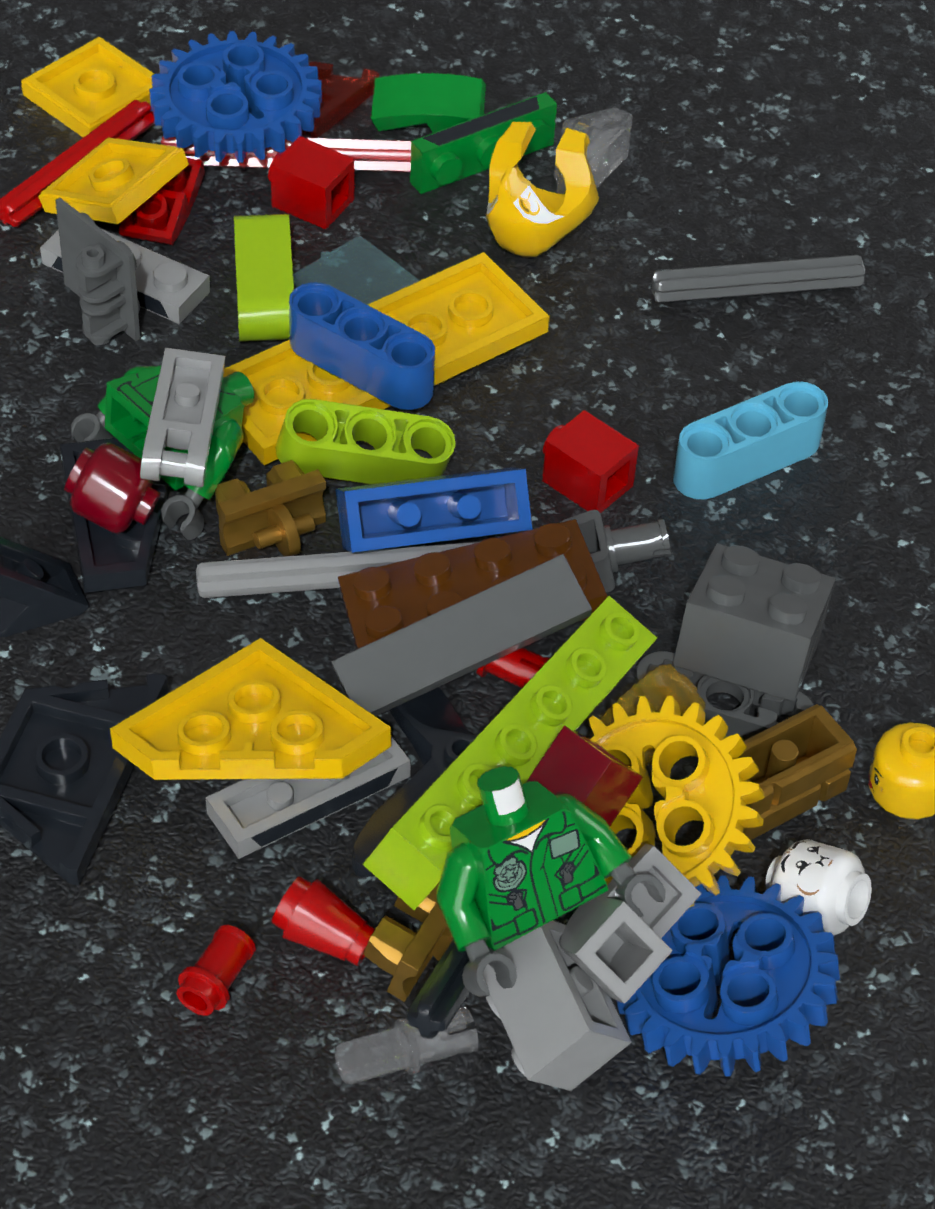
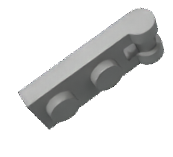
M165 348L143 448L140 479L160 481L161 475L184 478V485L204 486L207 460L224 375L225 356ZM170 447L178 450H188V454L173 451H165V448Z

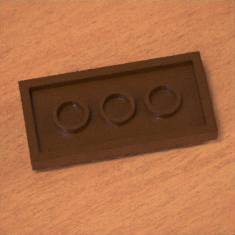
M576 519L546 524L540 528L499 538H488L478 543L441 552L426 553L420 557L379 567H368L359 572L338 576L341 596L357 649L564 554L592 608V613L605 601L607 594Z

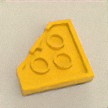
M259 638L110 728L113 749L154 780L343 779L392 747L391 727L262 638Z

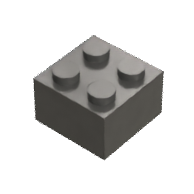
M717 543L687 601L673 665L795 702L821 638L836 578L821 574L815 568L806 564H786L759 556L757 552L744 546L728 547Z

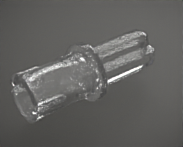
M467 1007L459 1008L447 1030L438 1032L436 1037L432 1039L421 1037L418 1028L409 1025L406 1018L396 1020L395 1028L341 1042L335 1047V1062L338 1072L344 1083L354 1084L404 1069L413 1075L419 1073L422 1064L464 1052L471 1053L477 1051L478 1034L476 1028L448 1035L452 1032L464 1030L466 1024L474 1022L473 1017Z

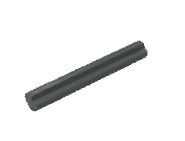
M855 254L656 270L652 273L651 291L654 301L667 303L854 288L861 286L864 282L865 265L863 264L862 257Z

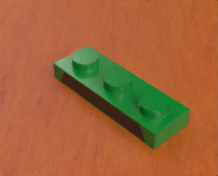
M544 92L411 141L410 183L420 194L490 169V162L497 141L510 127L512 122H532L536 129L523 156L554 145L557 103Z

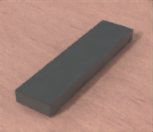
M564 554L333 660L331 661L332 668L346 697L374 716H377L591 616L592 608Z

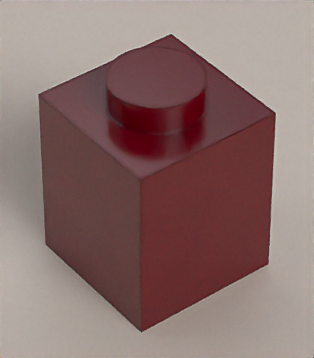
M564 726L527 782L538 781L554 795L565 793L572 795L599 814L611 826L643 777L598 743Z

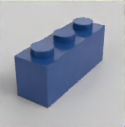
M509 467L336 489L342 548L351 553L532 530L526 469Z

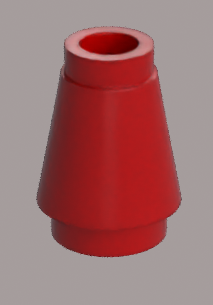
M301 876L293 881L284 894L271 922L284 930L282 936L284 939L344 961L348 960L356 966H359L364 960V951L371 935L375 931V928L368 925L366 920L319 879L311 883Z

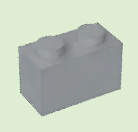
M552 920L494 951L493 954L506 955L516 967L517 979L512 988L503 989L496 980V973L489 964L484 968L483 978L490 992V995L486 996L487 1002L505 1027L513 1045L511 1051L512 1058L520 1072L529 1081L572 1091L632 1042L611 998L560 948V938L566 925Z

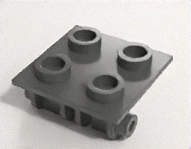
M56 199L64 285L80 296L84 335L96 345L109 343L112 337L121 331H124L135 341L139 340L138 313L140 311V304L137 298L135 276L137 262L133 252L124 242L116 241L96 226L90 216L78 212L63 199Z

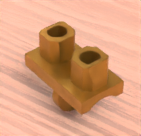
M293 460L273 466L266 474L267 487L251 492L246 483L239 479L219 484L215 490L216 509L219 515L220 545L226 555L229 556L255 546L261 549L276 544L284 557L299 554L301 549L299 535L313 531L316 525L326 522L322 497L323 491L326 489V481L320 471L315 470L305 474Z
M438 885L415 911L401 898L397 897L394 906L423 923L417 933L385 915L371 935L363 954L382 970L393 975L387 992L403 1002L406 1001L432 957L434 956L440 961L453 940L437 902L436 893Z

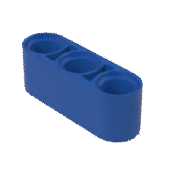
M311 282L302 284L290 294V346L297 355L393 407L413 410L421 408L430 402L433 397L435 346L431 339L324 283Z

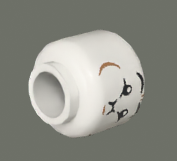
M809 839L795 842L782 856H777L770 864L766 875V889L775 883L781 885V903L801 895L804 898L803 915L820 912L822 915L823 931L832 932L833 936L844 932L849 926L858 924L864 917L871 899V880L869 875L865 874L864 867L858 856L847 850Z

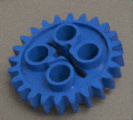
M230 31L225 41H219L211 33L208 34V44L206 45L189 40L188 53L173 49V62L161 60L159 62L160 73L152 74L150 101L155 125L162 126L165 139L176 137L178 148H186L194 144L195 157L198 158L208 150L215 151L216 162H221L227 153H234L238 163H243L246 152H254L260 160L265 159L266 148L271 147L277 152H284L285 139L294 142L299 136H302V130L313 131L314 118H318L321 115L322 87L321 80H318L317 67L309 66L307 54L295 56L294 44L292 43L277 48L276 36H271L262 43L257 42L256 32H251L245 40H238L237 34L234 31Z
M723 875L718 879L717 883L720 893L716 896L709 891L707 892L702 884L696 887L701 895L696 899L694 906L689 907L661 938L673 951L625 1004L616 1000L619 1014H625L629 1034L636 1035L642 1033L646 1052L651 1053L665 1046L667 1062L672 1067L678 1064L686 1055H690L693 1058L695 1074L700 1075L707 1068L710 1060H720L721 1069L725 1076H731L735 1061L744 1058L754 1072L761 1071L760 1054L767 1051L782 1062L788 1060L786 1041L790 1039L798 1044L808 1046L811 1043L809 1024L826 1026L828 1023L826 1005L836 1004L838 1000L836 981L840 980L838 955H835L832 932L823 931L822 915L820 912L803 915L804 898L801 895L781 903L780 884L775 883L763 894L756 893L754 877H748L740 890H731L726 875ZM736 929H739L737 936L735 933L733 940V951L735 960L730 961L729 944L733 932ZM720 985H721V989H720V997H721L720 1009H719V1012H718L717 1017L714 1018V1019H711L712 1016H713L714 1010H715V1012H716V1009H717V1006H718V996H717L716 986H720Z

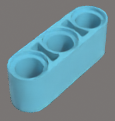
M796 381L690 423L683 428L679 435L673 478L677 490L693 499L705 500L714 498L810 457L817 452L820 446L828 408L826 394L816 385Z

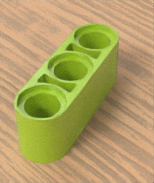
M289 214L234 216L239 342L289 340V298L294 290Z
M303 399L294 403L287 410L275 448L276 456L280 463L293 460L305 474L319 470L324 478L379 484L443 476L456 443L454 433L450 427L442 420L431 416L316 399ZM304 432L310 434L317 441L304 440L296 433ZM355 441L367 442L375 450L364 449L356 444ZM414 449L426 451L432 458L421 457Z

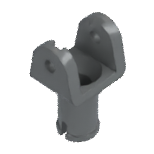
M590 510L562 521L577 520L589 552H595L590 555L606 592H611L615 588L613 573L619 572L618 566L663 556L665 558L672 556L664 518L615 530H610L609 525L603 526L601 513L598 510Z

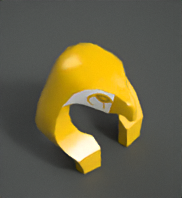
M512 122L506 132L499 138L490 162L489 200L486 218L497 243L503 249L524 258L537 257L572 232L592 213L598 203L599 196L587 158V147L590 139L586 133L566 128L556 148V166L565 180V194L536 188L519 170L517 163L521 160L536 130L532 122Z

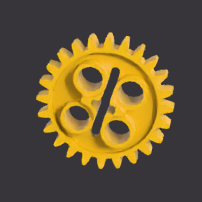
M640 696L637 704V714L629 716L619 703L613 704L614 723L608 726L595 716H591L589 722L594 733L591 740L598 743L626 765H632V769L643 777L610 828L615 834L627 828L636 829V840L632 847L628 849L632 858L645 844L655 846L656 834L654 823L643 811V809L651 807L653 803L648 770L645 768V752L650 748L655 749L651 770L652 783L665 799L656 802L654 806L657 832L662 842L663 855L695 887L702 884L715 896L719 894L720 890L714 874L720 869L734 876H738L741 873L730 856L734 850L753 853L756 847L742 833L743 829L763 826L764 822L757 811L747 807L748 804L765 798V795L759 784L745 782L758 773L759 769L752 757L739 758L747 748L739 734L724 738L728 726L720 715L713 717L704 724L706 713L699 703L694 702L681 716L680 706L673 696L666 697L660 712H655L646 696ZM687 756L699 758L696 770L688 778L682 780L670 779L671 769L679 759ZM692 820L704 822L703 832L700 838L693 844L686 846L675 844L676 833L683 824ZM612 876L605 879L607 885L613 880Z

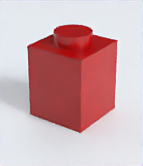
M299 136L284 152L278 153L270 164L268 179L271 182L272 207L326 230L354 201L355 159Z
M583 410L566 425L555 427L546 438L543 446L545 457L542 481L586 511L598 510L602 513L634 486L639 445Z

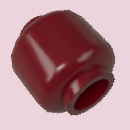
M103 443L95 451L86 447L76 461L64 487V491L71 494L70 506L77 515L116 534L127 530L134 520L144 525L154 510L161 492L151 488L153 480L140 479L142 459L112 443Z

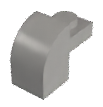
M645 844L628 864L636 875L649 874L656 877L663 884L665 889L664 902H656L642 883L636 884L632 890V901L644 915V917H639L624 901L615 899L617 883L613 879L607 885L609 891L577 908L566 924L559 943L560 948L609 997L624 1004L673 951L661 938L701 895L696 887L654 845Z

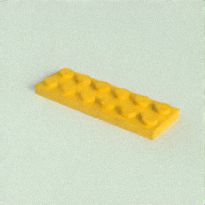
M484 252L367 304L432 340L435 346L433 386L547 333L549 325V315ZM290 339L224 369L223 378L234 372H241L252 384L254 400L251 404L245 406L243 411V442L263 465L278 459L275 446L287 410L300 400L316 399L377 409H386L391 406L300 357L292 350ZM304 432L296 433L304 440L317 441L310 434Z

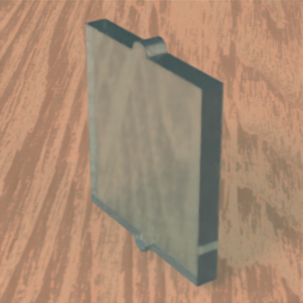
M360 235L332 252H322L320 259L293 274V282L297 287L311 282L324 283L366 305L420 281Z

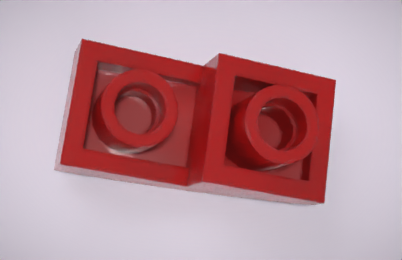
M187 158L188 166L120 223V235L173 245L185 225L205 173L203 161Z

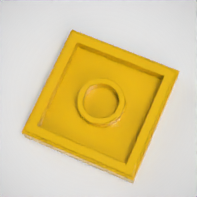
M99 36L21 80L22 93L26 98L81 137H85L133 100L146 101L151 105L150 88H152V74L154 73Z
M107 138L43 190L38 197L44 211L47 213L57 214L56 199L61 198L78 212L90 216L92 220L119 224L188 166L189 163L183 148Z

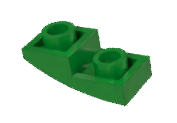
M411 73L375 78L371 120L378 131L427 123L434 133L484 115L486 84L480 78L440 73Z

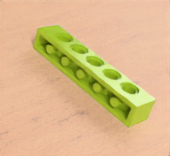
M608 596L401 817L363 865L415 911L439 884L447 853L452 850L450 836L452 823L456 818L483 805L477 786L480 776L488 770L497 767H512L519 772L522 784L526 783L562 728L566 726L576 731L636 664L657 637L613 598Z

